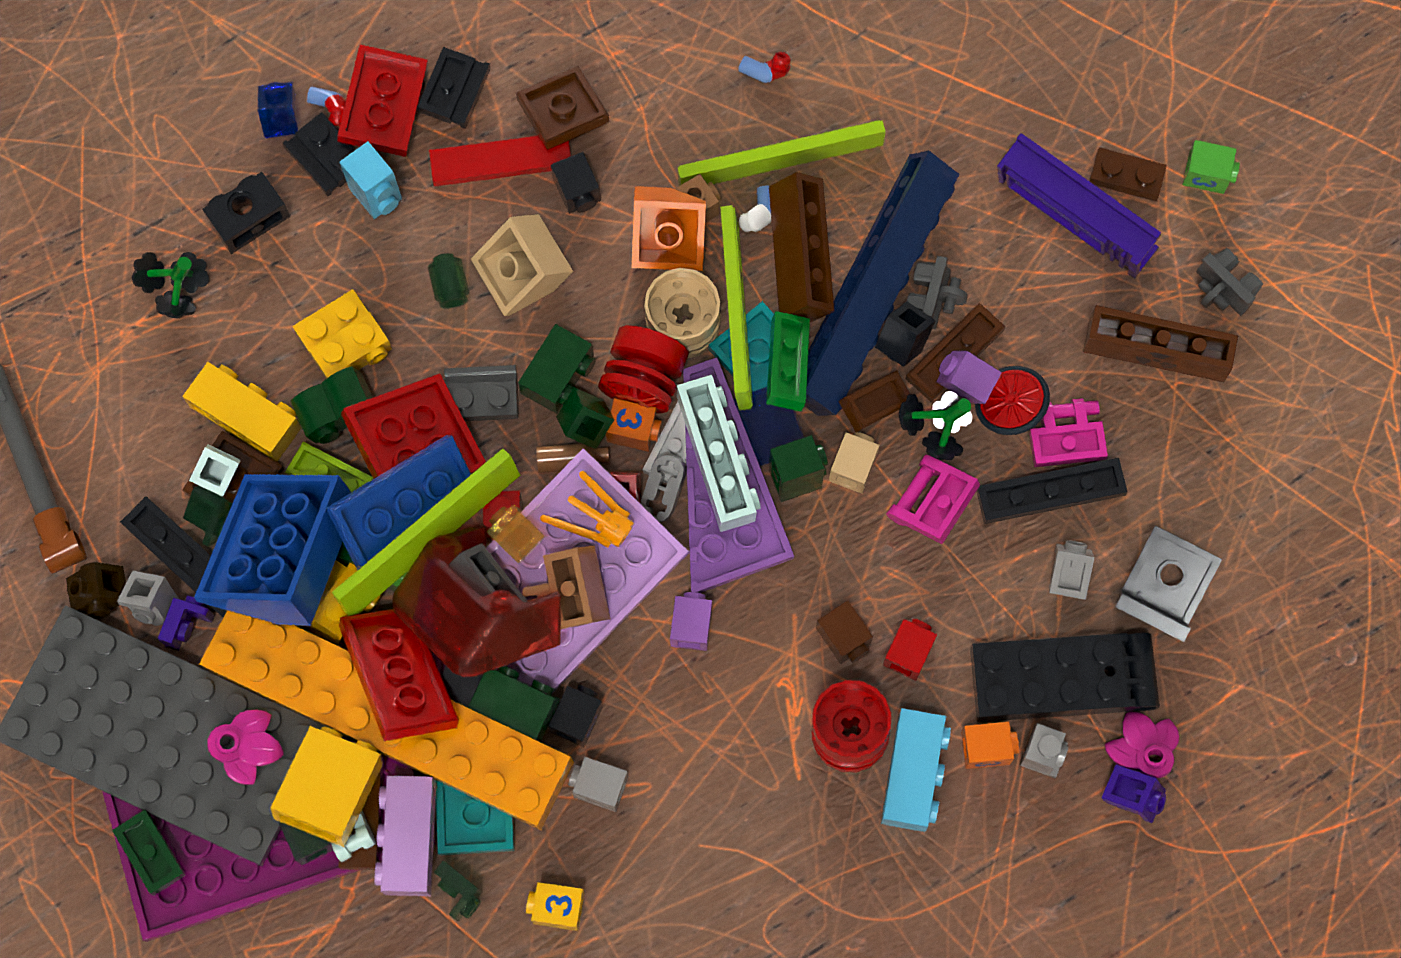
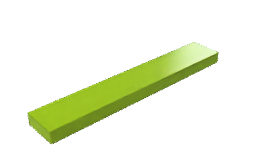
M877 120L688 163L677 167L678 183L680 186L700 174L706 183L712 182L717 184L883 146L886 131L883 121Z
M729 205L721 206L734 392L739 410L752 409L753 398L740 234L735 207Z
M504 449L496 453L338 586L332 593L348 616L357 615L521 475L511 455Z

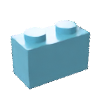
M368 141L340 161L350 191L373 219H376L381 214H389L398 206L402 197L394 172Z

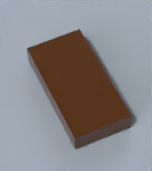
M896 370L842 398L838 402L857 433L899 411L902 402H906L910 392Z

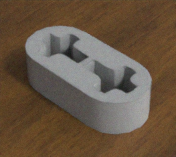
M664 455L656 459L644 489L641 505L659 522L666 521L673 515L686 477L685 463L679 457ZM670 461L674 462L673 469L678 471L677 477H670L665 487L662 486L665 474L660 472V467L662 465L668 466ZM660 490L665 491L662 503L667 505L666 511L658 512L657 516L653 515L654 508L649 506L650 500H657Z

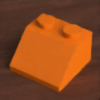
M635 186L631 268L666 270L686 268L703 271L706 201L673 188Z

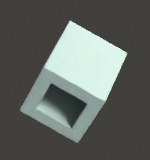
M207 445L189 481L224 496L241 460L211 445Z

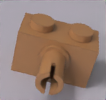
M595 546L577 547L543 555L548 583L526 586L522 592L524 597L538 596L535 599L527 600L533 609L553 605L558 630L610 619Z

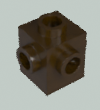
M99 562L82 565L79 571L66 578L70 607L94 619L108 616L110 610L119 606L117 600L126 584L123 566Z

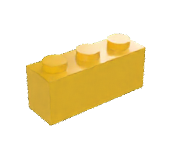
M207 362L182 396L188 406L260 453L278 462L301 430V426L296 419L295 410L281 401L275 405L267 400L268 394L253 383H250L248 387L237 380L239 376L227 366L221 364L217 368Z

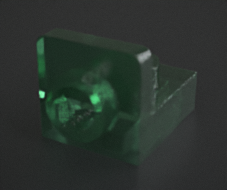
M198 485L191 492L183 519L206 532L202 544L210 547L217 542L233 503Z
M442 861L433 872L441 878L437 886L453 899L458 894L462 895V898L449 915L457 922L462 917L469 919L482 902L478 899L482 891L445 861Z

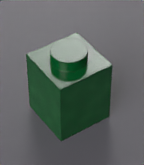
M575 387L556 416L566 437L594 449H597L614 421L604 400Z

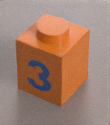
M614 398L611 408L614 421L606 432L607 443L649 452L651 441L658 442L662 427V421L657 420L656 407L651 406V408L638 405V403Z
M1009 722L964 726L961 731L965 769L1010 765L1014 760V754H1019L1017 732L1010 731Z

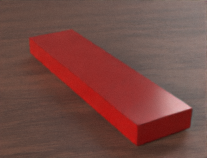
M539 136L429 150L434 187L551 171V164L571 156L569 140L547 150Z

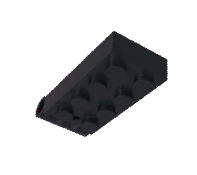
M1119 633L974 643L970 648L977 722L1133 711L1142 712L1160 708L1152 635L1150 633ZM1104 670L1111 671L1113 676H1107Z

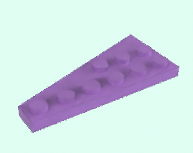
M717 357L683 369V381L686 383L712 375L716 387L722 386L727 401V407L723 408L727 421L733 420L738 435V441H735L734 444L738 455L744 454L749 468V475L745 476L749 489L755 488L761 509L756 510L755 522L720 532L685 424L691 592L695 593L705 592L794 559L790 543Z

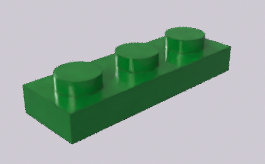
M775 311L771 319L766 404L801 412L806 404L810 318Z

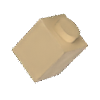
M846 432L830 470L829 481L863 494L880 445L874 443V439L866 434L855 432L852 435Z

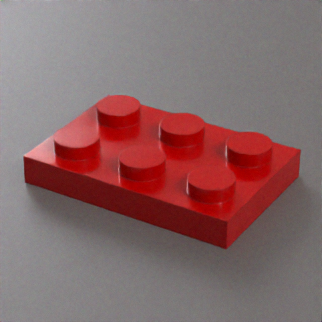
M360 44L337 135V142L360 147L368 141L377 151L406 157L428 59Z

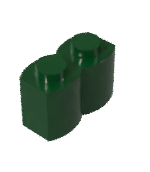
M351 366L334 373L321 384L302 391L291 399V404L305 436L316 444H326L337 439L340 435L339 433L347 427L341 416L343 409L373 397L362 373Z

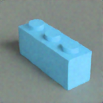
M901 708L898 716L881 824L925 832L929 823H936L939 801L933 800L934 787L942 786L945 764L938 762L940 750H947L951 732V728L944 727L946 716Z

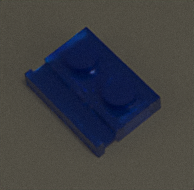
M767 387L752 392V409L739 410L736 398L733 399L759 466L769 463L770 449L805 438L795 410L766 404Z

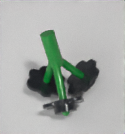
M146 252L142 255L141 259H136L133 263L135 271L132 274V282L136 287H142L144 293L148 294L152 293L154 289H161L165 283L164 277L171 276L173 291H167L164 293V296L159 295L155 298V303L157 304L156 311L159 314L171 318H182L184 315L195 313L196 307L192 304V298L186 295L181 296L180 293L181 289L184 288L188 293H195L198 287L208 285L210 276L205 271L207 269V262L204 259H197L194 253L185 252L178 261H174L171 264V269H164V264L161 261H157L154 253Z
M948 391L942 395L941 401H936L933 404V411H923V404L918 402L917 396L909 394L906 402L901 404L899 420L902 429L908 430L910 436H915L917 431H921L924 428V419L933 418L935 427L943 429V432H930L928 437L923 438L922 445L927 447V454L936 459L953 460L955 456L962 455L963 447L956 443V439L950 436V433H957L960 430V426H967L972 422L973 416L970 412L972 406L968 399L964 397L959 398L955 392Z

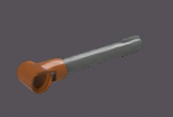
M0 365V425L36 514L33 522L38 535L41 536L43 543L39 544L42 557L49 571L54 574L86 560L87 555L78 534L74 529L71 530L70 522L64 508L58 507L5 370Z

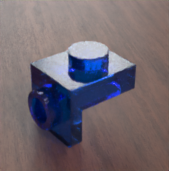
M272 82L264 86H258V114L265 138L295 135V132L298 131L293 82Z

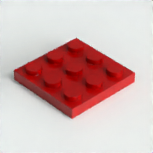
M440 373L346 407L341 413L373 479L446 435L453 436L471 474L486 463Z

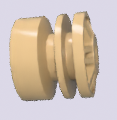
M686 268L666 271L653 280L645 297L646 328L663 333L684 345L689 352L687 359L700 356L708 350V345L719 335L720 298L716 286L704 274L694 269ZM683 316L689 317V319H685L683 324L677 323V320H681Z

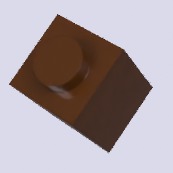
M848 600L817 620V631L840 664L848 659L854 663L869 653L870 649L868 646L871 645L873 636Z

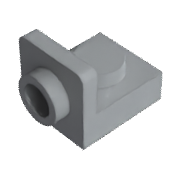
M1066 540L1065 545L1056 544V556L1049 593L1086 600L1095 558L1092 550L1087 549V544L1073 540Z

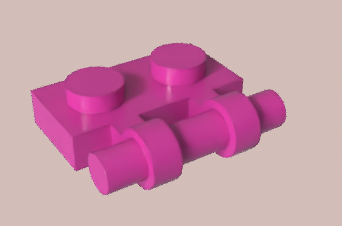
M1083 398L1072 399L1071 403L1052 405L1050 402L1047 413L1041 420L1043 428L1030 429L1029 432L1034 467L1106 460L1108 453L1103 422L1088 423L1087 419L1088 415L1099 414L1098 400L1084 402ZM1073 417L1075 424L1056 426L1055 419Z

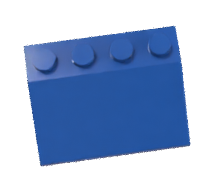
M244 474L194 599L199 603L278 625L311 626L343 542L326 510V507L351 493L339 475Z

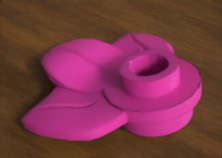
M247 710L239 713L231 724L217 726L210 733L207 740L208 751L214 759L223 762L227 776L233 781L240 784L253 785L256 780L257 766L272 764L283 756L284 752L279 742L265 732L271 719L270 713L262 710ZM222 737H231L234 741V746L231 749L222 748L220 745Z
M1127 712L1123 720L1124 738L1112 740L1105 744L1108 756L1117 765L1128 769H1139L1142 774L1157 779L1166 776L1173 768L1174 755L1172 752L1179 743V732L1175 724L1170 719H1164L1155 725L1144 714ZM1150 755H1158L1162 760L1155 763L1150 761L1148 757Z

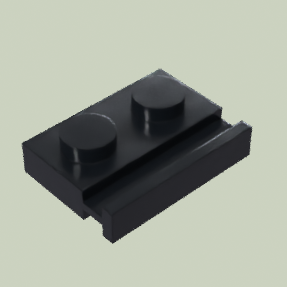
M443 47L417 106L418 112L450 124L451 122L458 124L461 128L465 129L491 70L490 63L476 61V58Z
M321 112L295 132L293 138L289 141L285 140L283 146L328 197L335 188L341 187L346 183L340 161L355 151L352 145L337 142L338 130Z

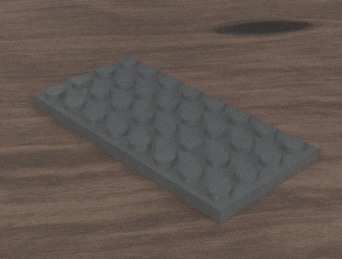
M65 605L0 724V743L141 810H146L148 813L262 867L284 824L273 818L270 807L309 727L312 726L321 730L322 727L326 726ZM247 710H262L271 714V719L265 732L279 742L284 754L272 764L257 766L256 780L253 785L240 784L227 776L223 762L217 761L210 755L207 748V740L213 729L223 724H231L239 713ZM225 736L220 739V745L224 749H231L234 746V741L231 737Z

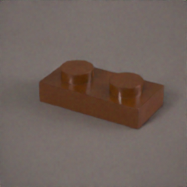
M1099 147L1089 181L1095 186L1157 202L1167 165Z

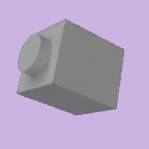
M584 757L582 766L577 764L574 766L568 786L574 787L572 791L574 798L617 812L629 776L626 770Z

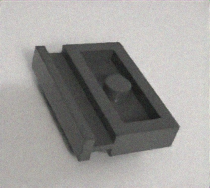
M516 365L444 369L445 384L465 421L518 419Z

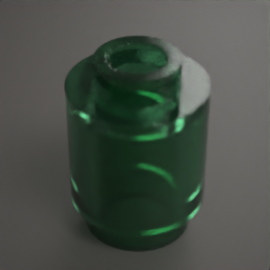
M451 253L435 256L433 262L427 266L434 299L439 302L440 307L443 309L456 308L468 302L469 288L462 259L454 257Z

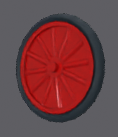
M1008 366L999 369L1002 373L986 404H975L976 414L987 429L997 434L1017 435L1034 428L1047 413L1050 404L1048 385L1040 374L1028 367Z

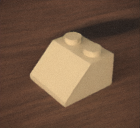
M539 214L510 217L471 258L504 316H510L554 292L573 272Z

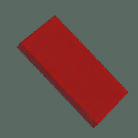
M412 606L340 617L339 628L383 741L457 728L458 716Z

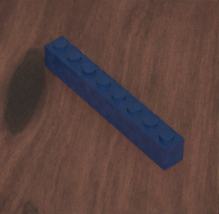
M929 150L909 155L834 299L835 312L826 315L808 350L806 404L804 407L817 416L837 415L842 410L838 401L847 396L852 383L861 375L863 371L862 364L868 352L877 344L879 339L878 333L884 321L887 320L888 315L893 312V303L898 293L907 285L909 272L914 262L922 255L925 248L924 243L929 233L937 226L940 219L939 213L943 205L954 193V184L959 173Z

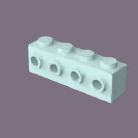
M712 375L677 385L679 406L720 532L755 522L756 510L761 509L755 488L749 489L745 476L749 475V468L744 454L738 455L734 444L735 441H738V435L733 420L727 421L723 408L727 407V401L722 386L716 387Z

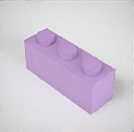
M387 776L386 786L380 787L379 808L385 809L384 824H378L377 846L383 847L382 862H376L375 885H381V892L384 895L431 896L437 784L433 777Z

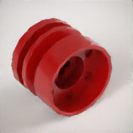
M630 325L619 327L610 352L616 360L606 362L604 368L606 374H602L598 388L613 400L616 398L638 403V405L651 408V406L656 407L657 413L660 414L668 412L672 402L670 396H674L677 388L671 379L681 377L689 354L688 350L677 340L655 330Z
M851 680L833 684L820 694L813 708L812 742L816 754L824 763L840 772L856 773L871 768L882 758L889 743L891 730V711L886 698L875 687L862 681ZM853 726L857 727V735L851 733L848 737L844 736V727L846 729H851Z

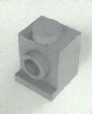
M132 571L117 602L121 606L129 607L132 616L136 620L144 624L159 626L165 621L173 597L179 598L164 576Z
M1037 723L1031 732L1020 766L1056 778L1069 747L1067 746L1068 742L1064 741L1066 733Z

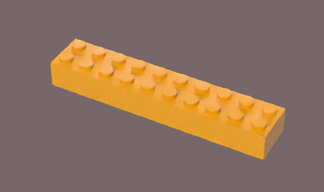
M227 610L199 663L208 671L317 723L334 729L356 742H367L377 748V752L424 775L433 777L435 780L539 830H542L574 764L570 756L452 700L451 702L459 719L456 729L383 741L349 651L295 625H278Z

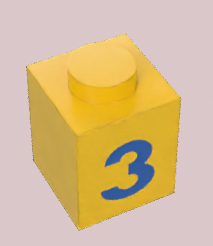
M537 882L536 892L529 891L526 914H532L531 921L535 925L579 931L585 893L580 888Z

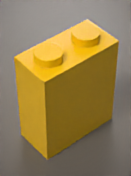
M310 726L270 809L275 820L345 847L382 768L381 755L377 753V748L367 742L357 741L355 744L342 739L343 736L334 729L322 727L319 730Z

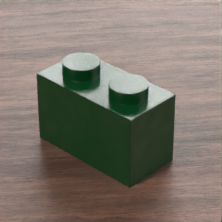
M555 324L518 382L520 394L558 414L581 375L587 377L595 364L596 359L593 358L592 344Z
M812 435L770 449L769 472L780 502L822 488L823 476L827 475L825 466L828 465V460L821 444L816 446Z
M501 663L498 669L487 667L468 708L535 740H542L560 702V698L552 695L554 688L535 679L531 685L518 679L519 671L508 666L504 667Z

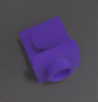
M187 596L185 601L173 597L158 640L165 647L179 651L182 642L186 643L192 633L193 622L191 618L194 617L212 623L214 615L206 608L207 604L197 602L194 597Z
M1116 764L1101 798L1105 803L1138 814L1144 821L1152 823L1156 814L1159 815L1165 806L1166 789L1157 778Z

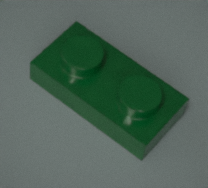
M146 810L141 811L112 830L150 895H156L186 875Z

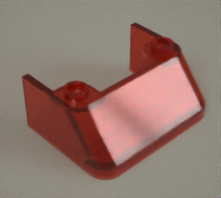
M483 523L448 535L437 536L429 541L393 593V612L453 673L465 677L480 675L560 645L561 595L558 592L525 603L516 595L505 590L494 591L489 595L481 597L448 566L461 552L481 543L486 548V526Z

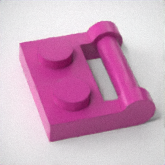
M924 455L919 463L921 468L897 505L893 504L886 515L895 523L907 526L943 544L978 490L980 483L978 479L930 455ZM932 476H939L916 513H911V508Z

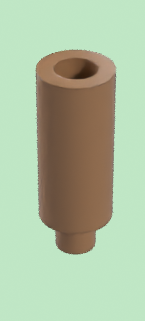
M582 443L536 447L538 473L561 471L583 448L597 462H609L608 447L594 449Z

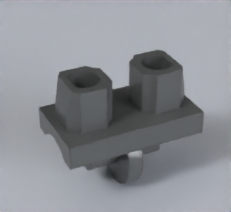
M1228 248L1215 256L1209 253L1202 259V264L1196 271L1204 279L1198 285L1206 294L1201 304L1207 308L1212 303H1215L1222 311L1230 305L1242 316L1249 310L1263 282L1251 272L1238 281L1230 272L1237 267L1239 260Z
M937 256L935 263L917 262L914 272L915 285L927 286L929 289L927 296L910 293L907 298V302L935 320L932 328L935 330L943 302H945L943 312L953 314L955 305L966 304L968 297L965 291L959 289L961 279L952 277L950 285L947 286L951 269L947 267L948 258Z

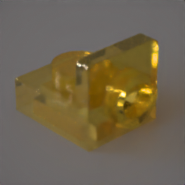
M512 505L509 509L503 506L490 519L489 522L493 526L487 533L517 563L521 564L546 536L517 506Z

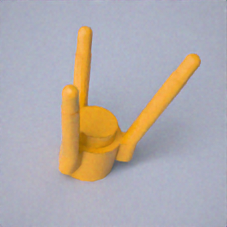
M580 471V478L613 513L606 510L604 514H601L574 496H569L568 502L598 521L595 529L601 533L547 515H541L540 520L554 527L597 541L609 548L611 543L619 548L634 525V522L628 519L630 513L621 508L585 471Z

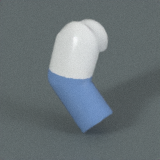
M769 186L757 188V205L749 210L748 213H743L740 216L739 225L744 232L760 231L772 222Z

